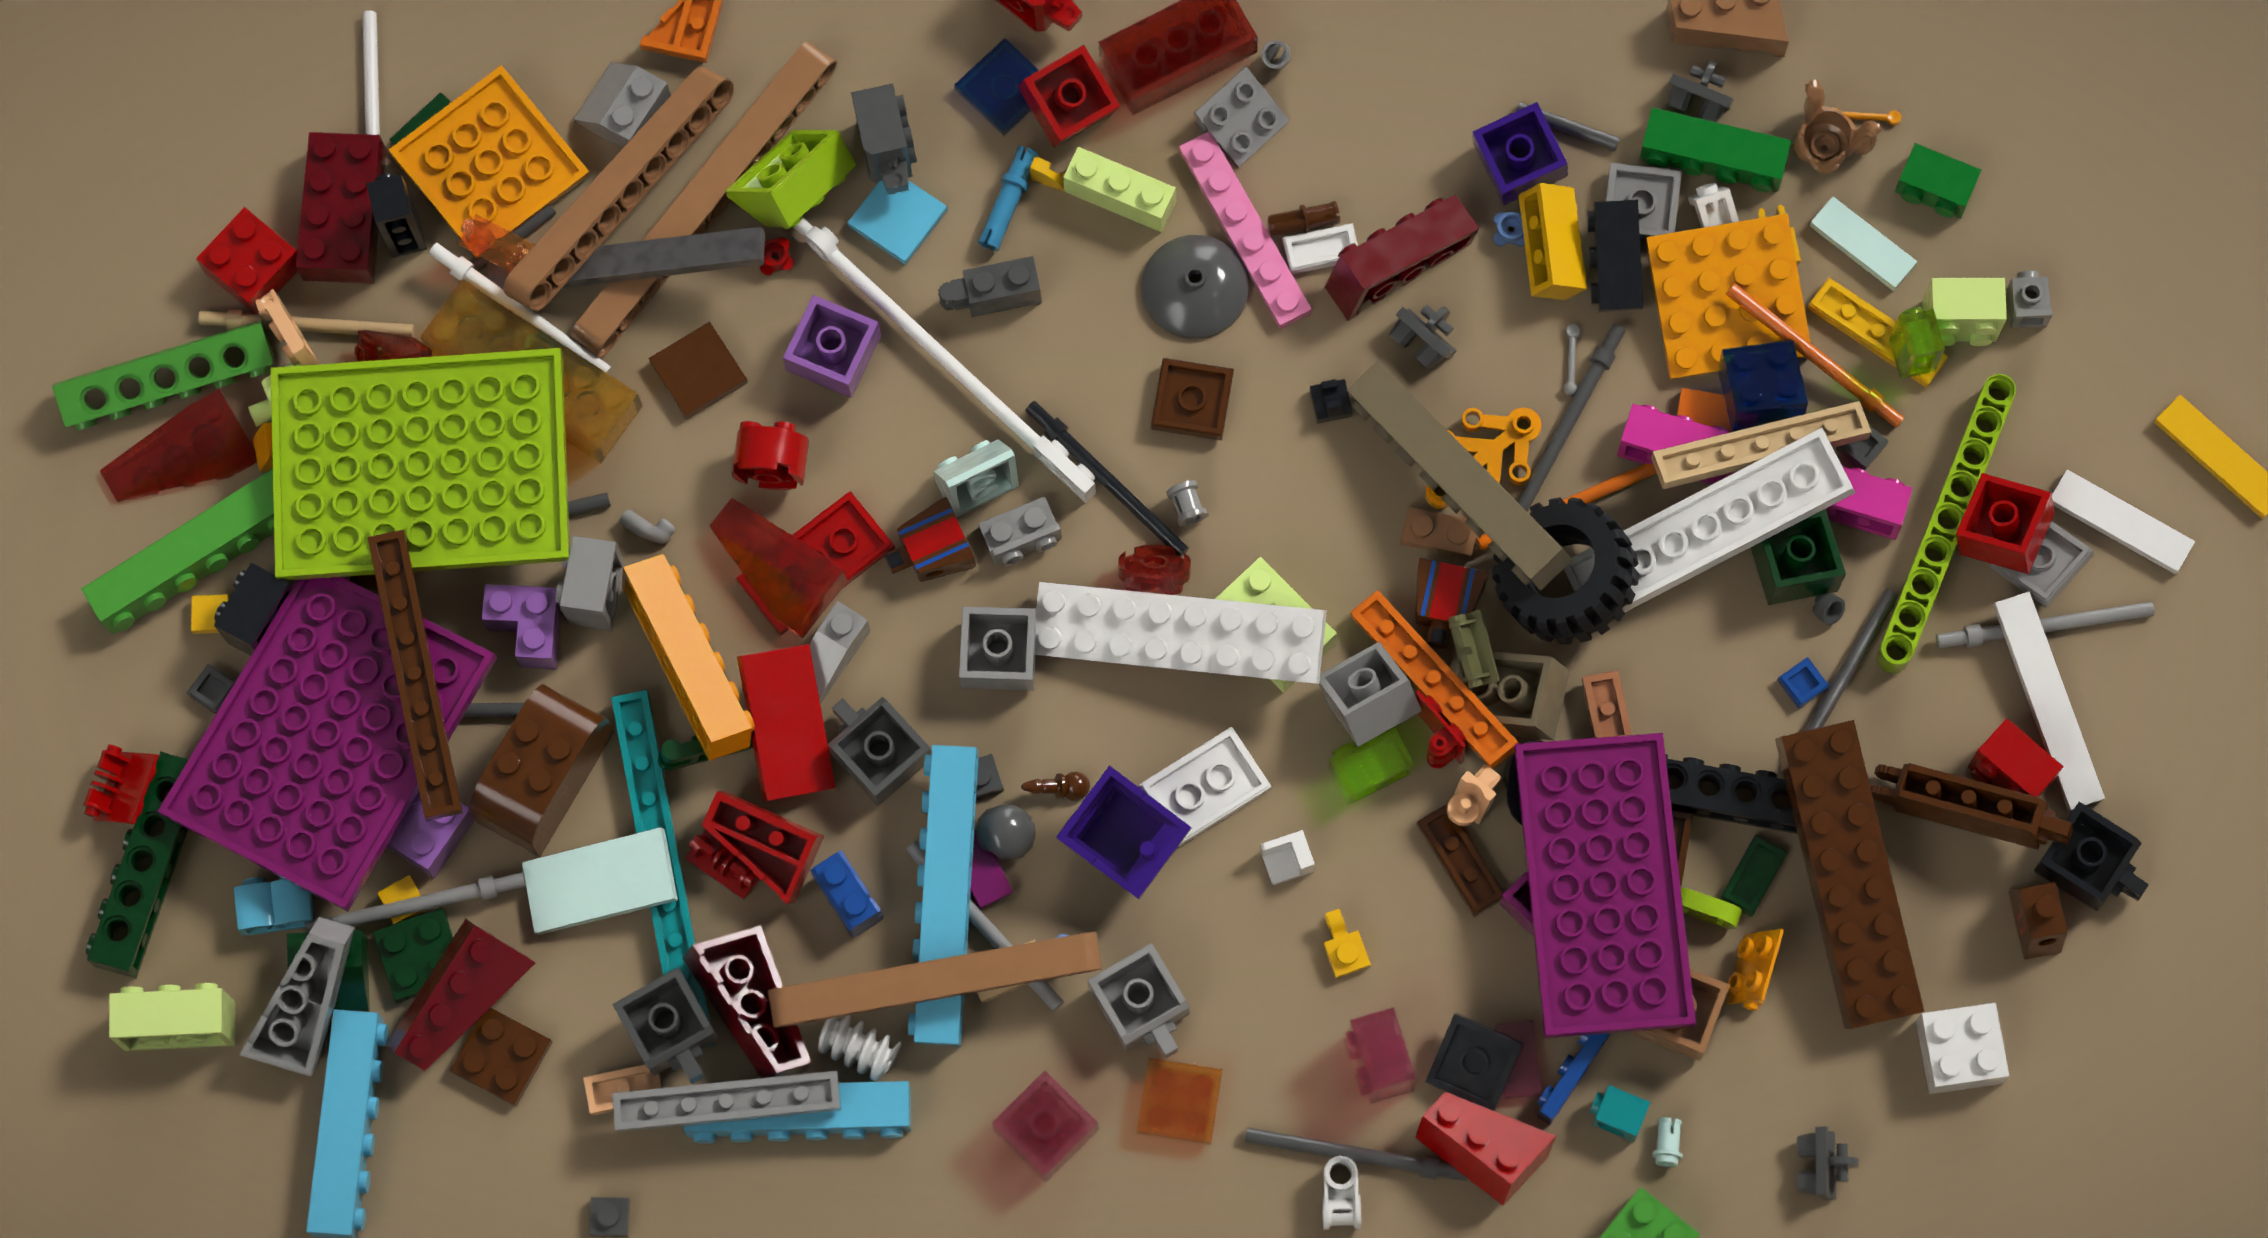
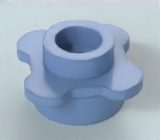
M1521 212L1497 213L1494 216V223L1497 225L1496 234L1493 236L1494 243L1498 246H1504L1505 244H1516L1518 247L1525 246ZM1513 227L1515 230L1513 232H1509L1508 228Z

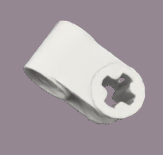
M1334 1157L1326 1164L1323 1175V1230H1329L1330 1226L1353 1225L1355 1229H1361V1201L1358 1194L1357 1167L1348 1157ZM1338 1165L1347 1167L1351 1172V1179L1346 1184H1336L1332 1181L1329 1174L1333 1167ZM1333 1212H1350V1213H1333Z

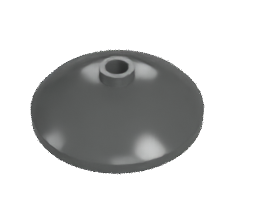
M1187 235L1165 243L1149 259L1142 277V297L1152 319L1167 332L1183 338L1202 339L1225 331L1240 317L1248 299V274L1241 258L1227 244L1209 236ZM1197 274L1202 279L1198 283H1192L1189 281V277Z

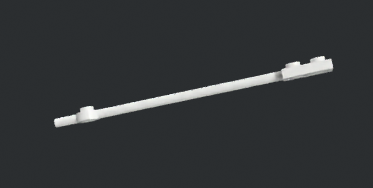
M802 217L801 222L793 228L804 237L807 244L818 256L826 262L830 261L1033 449L1034 456L1085 503L1096 494L1095 483L1093 482L1095 476L1087 467L1081 463L1076 466L1068 459L1069 452L1057 440L1054 439L1050 442L1044 435L1040 437L848 260L836 246L839 243L838 238L827 227L822 229L816 226L813 227Z

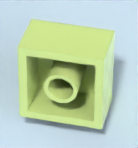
M1932 278L1922 301L1924 341L1934 342L1936 346H1951L1956 342H1970L1972 346H1987L1992 342H1996L2007 319L2005 278Z

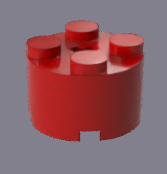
M753 421L741 422L736 437L732 477L748 485V478L759 481L758 488L769 490L796 489L797 482L802 486L804 484L809 447L807 436L795 432L796 426L789 422H775L774 427L762 426Z

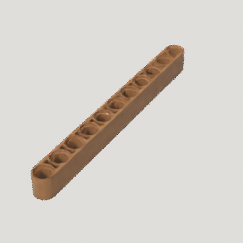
M804 42L642 241L704 234L731 201L724 191L779 142L832 76L837 66V61L810 42ZM670 275L609 282L578 319L571 330L570 338L598 358L604 357Z

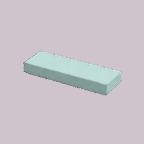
M1832 197L1810 222L1809 226L1892 291L1896 290L1918 262L1835 197Z

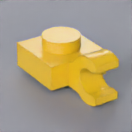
M1339 908L1325 913L1326 916L1324 917L1332 940L1323 942V946L1335 979L1371 967L1359 931L1347 933Z

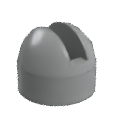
M1273 40L1263 47L1261 56L1266 66L1272 69H1282L1290 62L1291 51L1284 42ZM1280 47L1285 50L1277 64L1272 63Z

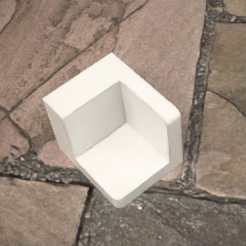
M1303 830L1261 844L1260 852L1273 885L1314 872L1315 863Z

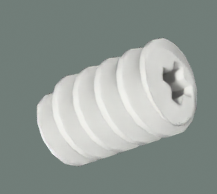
M851 1015L845 1016L841 1021L836 1020L837 1017L826 1019L818 1038V1051L824 1054L832 1048L831 1058L837 1061L845 1055L844 1065L850 1068L858 1062L857 1072L863 1075L871 1069L870 1079L874 1082L887 1073L898 1055L901 1042L891 1049L889 1048V1035H886L879 1042L876 1041V1028H873L866 1035L862 1034L863 1021H860L853 1028L849 1027Z

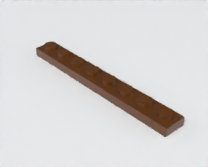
M403 529L367 537L425 820L430 821L461 814L463 810L405 531Z

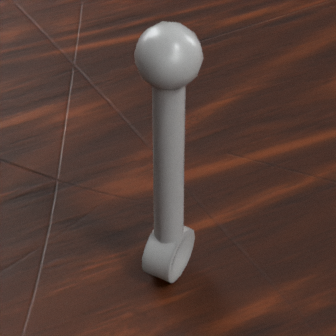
M1577 324L1568 325L1565 332L1569 338L1567 383L1563 388L1567 396L1575 395L1578 390L1574 383L1576 338L1580 334V328Z

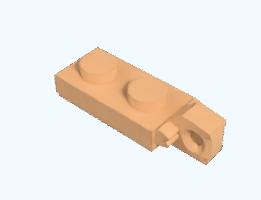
M272 289L269 293L257 299L255 302L259 314L265 321H273L268 324L272 332L280 342L286 341L287 344L282 349L291 363L296 365L300 362L302 366L319 364L277 293Z

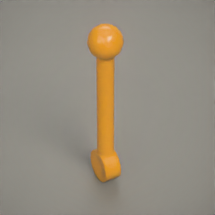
M1892 110L1888 114L1842 112L1850 119L1887 121L1891 126H1896L1901 121V114L1896 110Z

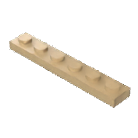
M1857 401L1653 451L1651 459L1664 490L1737 472L1820 428L1824 430L1833 448L1869 439L1872 431L1861 403Z

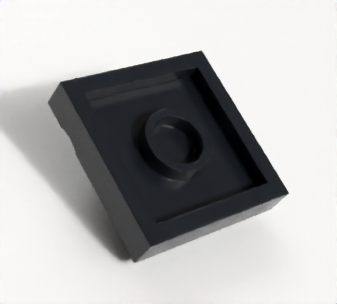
M1454 1013L1425 1082L1457 1097L1496 1111L1524 1043L1459 1013Z

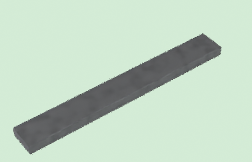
M762 227L599 246L562 288L763 265L765 232ZM525 255L489 259L488 279L504 290L506 277Z

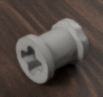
M1195 480L1179 483L1166 491L1167 497L1174 502L1179 516L1177 521L1180 527L1190 526L1209 516L1206 508H1203L1196 492L1198 484Z

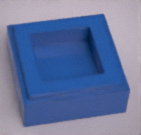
M1808 657L1777 679L1798 709L1829 688V684Z

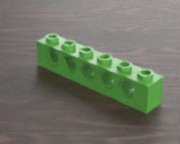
M261 320L66 379L52 385V389L65 428L75 425L76 431L97 425L95 418L108 414L111 420L132 414L131 407L144 404L145 409L166 404L165 397L179 393L180 399L201 393L200 386L213 383L215 388H220L236 382L234 376L248 372L250 378L270 372L269 365H273L276 359L264 322ZM239 347L244 352V362L240 365L230 364L225 358L227 348ZM193 358H205L210 364V372L204 376L196 375L190 366ZM160 368L171 369L175 374V383L171 386L159 384L156 379L157 370ZM132 378L140 384L141 390L138 396L130 397L123 393L121 383L124 379ZM91 389L101 390L106 397L105 405L102 407L91 406L87 401V392Z

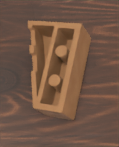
M1668 0L1666 14L1673 43L1716 49L1718 46L1740 49V52L1751 53V51L1773 53V56H1785L1789 40L1779 0Z

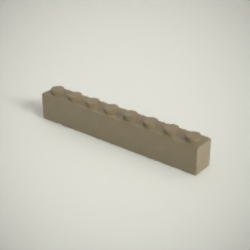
M1378 360L1347 389L1355 399L1351 406L1365 421L1371 416L1378 423L1373 429L1387 443L1392 439L1398 443L1400 448L1396 450L1397 454L1410 467L1416 462L1423 469L1419 476L1432 490L1439 486L1446 493L1441 499L1456 514L1462 509L1469 516L1465 521L1466 525L1479 538L1485 533L1492 540L1488 547L1502 562L1508 557L1515 564L1511 571L1526 586L1532 581L1542 590L1572 561V558Z

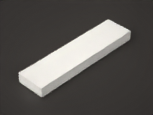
M2068 469L2052 494L2053 505L2056 508L2175 575L2195 543L2194 540Z

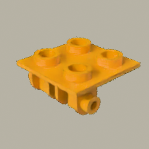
M1783 929L1745 934L1737 948L1738 961L1735 971L1727 983L1730 986L1725 1004L1744 1003L1743 1008L1750 1011H1757L1758 1006L1763 1005L1783 936Z

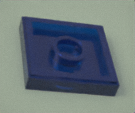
M1004 38L954 84V87L958 93L1005 136L1031 111L1018 89V85L1025 78L1039 70Z

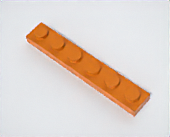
M1378 590L1350 612L1351 618L1374 643H1381L1412 685L1424 697L1430 695L1436 700L1442 709L1440 715L1449 725L1453 722L1459 727L1466 737L1465 742L1486 765L1494 769L1514 752V746L1519 744V742Z

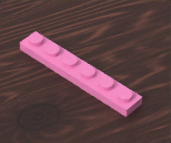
M1208 131L1179 146L1181 156L1236 253L1244 263L1250 278L1279 329L1281 330L1312 314L1309 303L1215 138Z

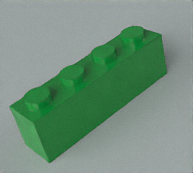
M1652 107L1639 159L1646 160L1649 165L1664 168L1668 165L1681 168V171L1688 175L1700 176L1701 174L1715 176L1722 183L1735 184L1740 182L1751 185V188L1760 192H1771L1772 190L1779 191L1791 140Z

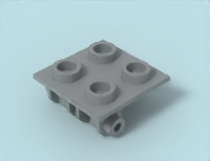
M1246 66L1194 112L1198 118L1196 121L1197 126L1203 132L1207 130L1210 132L1237 167H1240L1290 121Z

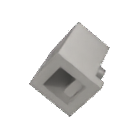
M2034 270L2019 272L2017 278H2012L2008 285L2011 328L2047 327L2052 317L2048 277H2039V272ZM2025 293H2037V298H2028Z

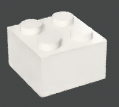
M1996 1003L1921 1013L1916 1020L1929 1094L2003 1084L2008 1079L2009 1071Z

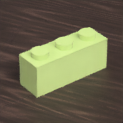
M1077 147L1063 177L1064 192L1161 233L1176 204V187L1080 147Z

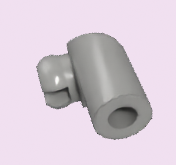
M630 509L626 510L620 517V524L640 538L658 544L669 542V537L675 533V527L666 519H660L657 525L654 526Z

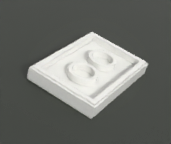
M1233 727L1225 730L1139 784V787L1145 793L1192 827L1178 847H1181L1272 790V786Z

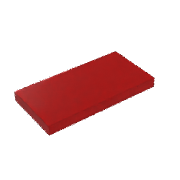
M849 491L736 577V581L781 636L880 561L884 554L893 551L895 545L853 493Z
M805 644L737 656L746 710L750 712L755 730L751 732L763 802L834 789L835 782L810 645Z

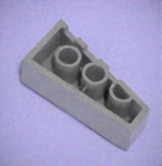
M318 917L239 1055L312 1076L322 1058L355 927Z

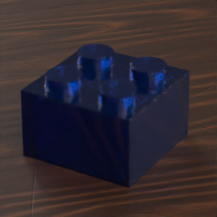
M1793 340L1722 349L1718 374L1732 432L1806 414L1808 400Z

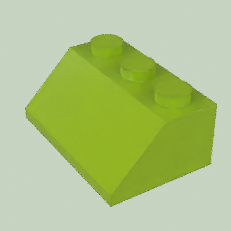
M791 130L724 192L730 200L764 226L789 229L799 224L802 220L801 216L810 208L819 205L824 200V195L828 191L843 183L847 178L846 175L856 166V163L838 130Z

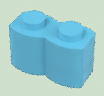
M260 877L248 878L242 881V885L234 887L237 926L242 936L305 928L306 922L315 920L312 893L279 877V880L265 882L264 878Z

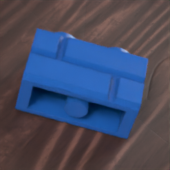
M842 850L810 870L813 879L852 938L859 936L884 919L881 909L875 900L871 898L869 891Z

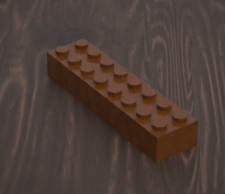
M1854 720L1776 738L1775 742L1844 1029H1854L1925 1012Z

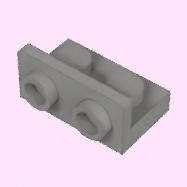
M1045 496L978 523L979 530L995 566L1001 563L1004 566L1015 564L1024 558L1023 554L1035 549L1038 552L1049 550L1057 545V540L1062 539L1060 526L1056 523Z

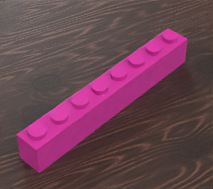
M1632 404L1617 456L1641 464H1653L1651 459L1653 451L1730 432L1721 426H1706L1696 423L1693 419L1684 415L1673 416L1660 412L1651 405L1640 406ZM1843 467L1856 493L1827 507L1826 511L1829 520L1896 540L1903 524L1913 488L1904 485L1897 479H1882L1869 475L1867 471L1860 468L1849 469ZM1735 472L1700 481L1712 485Z

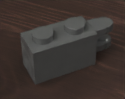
M1033 256L963 270L964 278L951 280L949 283L946 281L938 289L939 302L941 307H944V310L953 311V309L970 308L972 317L1042 303Z

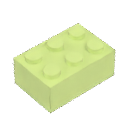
M1259 557L1215 598L1218 600L1312 609L1262 557ZM1325 623L1322 657L1336 645L1337 633L1327 623ZM1270 679L1283 693L1295 683V681Z
M199 983L195 985V989L181 990L179 985L158 986V991L143 992L142 987L121 988V993H109V1038L124 1051L236 1046V1002L222 988H218V984Z

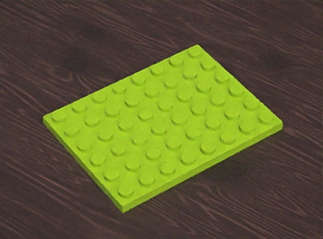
M561 348L270 368L276 579L282 578L286 581L374 575L375 572L367 537L403 529L406 534L413 572L568 561L570 537L563 356Z

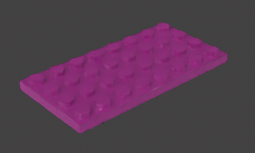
M1663 733L1515 744L1514 753L1544 1038L1694 1027L1696 1019Z

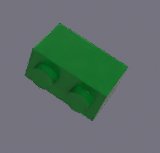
M1914 143L1895 193L1900 194L1901 198L1909 203H1923L1933 207L1935 212L1947 218L1955 216L1961 219L1981 169Z

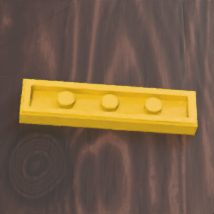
M1828 277L1808 305L1807 309L1926 388H1928L1948 359L1947 355L1830 277Z
M2180 394L2156 418L2154 423L2263 520L2268 515V472Z

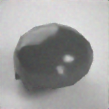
M1003 804L986 809L978 818L976 835L983 851L992 852L999 857V860H1012L1024 857L1032 848L1036 830L1032 817L1026 811L1015 805Z

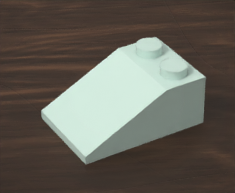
M999 439L992 443L989 441L980 442L970 449L971 453L959 459L957 457H950L942 461L938 465V469L933 471L935 482L943 497L947 498L955 517L961 516L1019 487L1015 455L1012 449Z

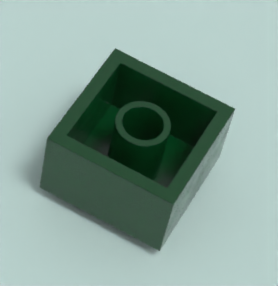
M1826 509L1750 547L1768 605L1819 596L1826 592H1838L1846 576Z

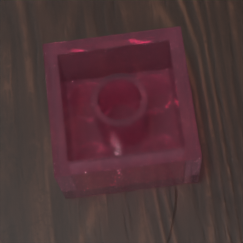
M1394 1007L1350 1020L1349 1031L1345 1032L1346 1039H1344L1350 1060L1357 1059L1359 1065L1356 1068L1357 1074H1355L1361 1096L1368 1094L1372 1104L1413 1092L1416 1076Z
M1046 1070L992 1122L993 1130L1045 1182L1099 1130L1098 1122Z

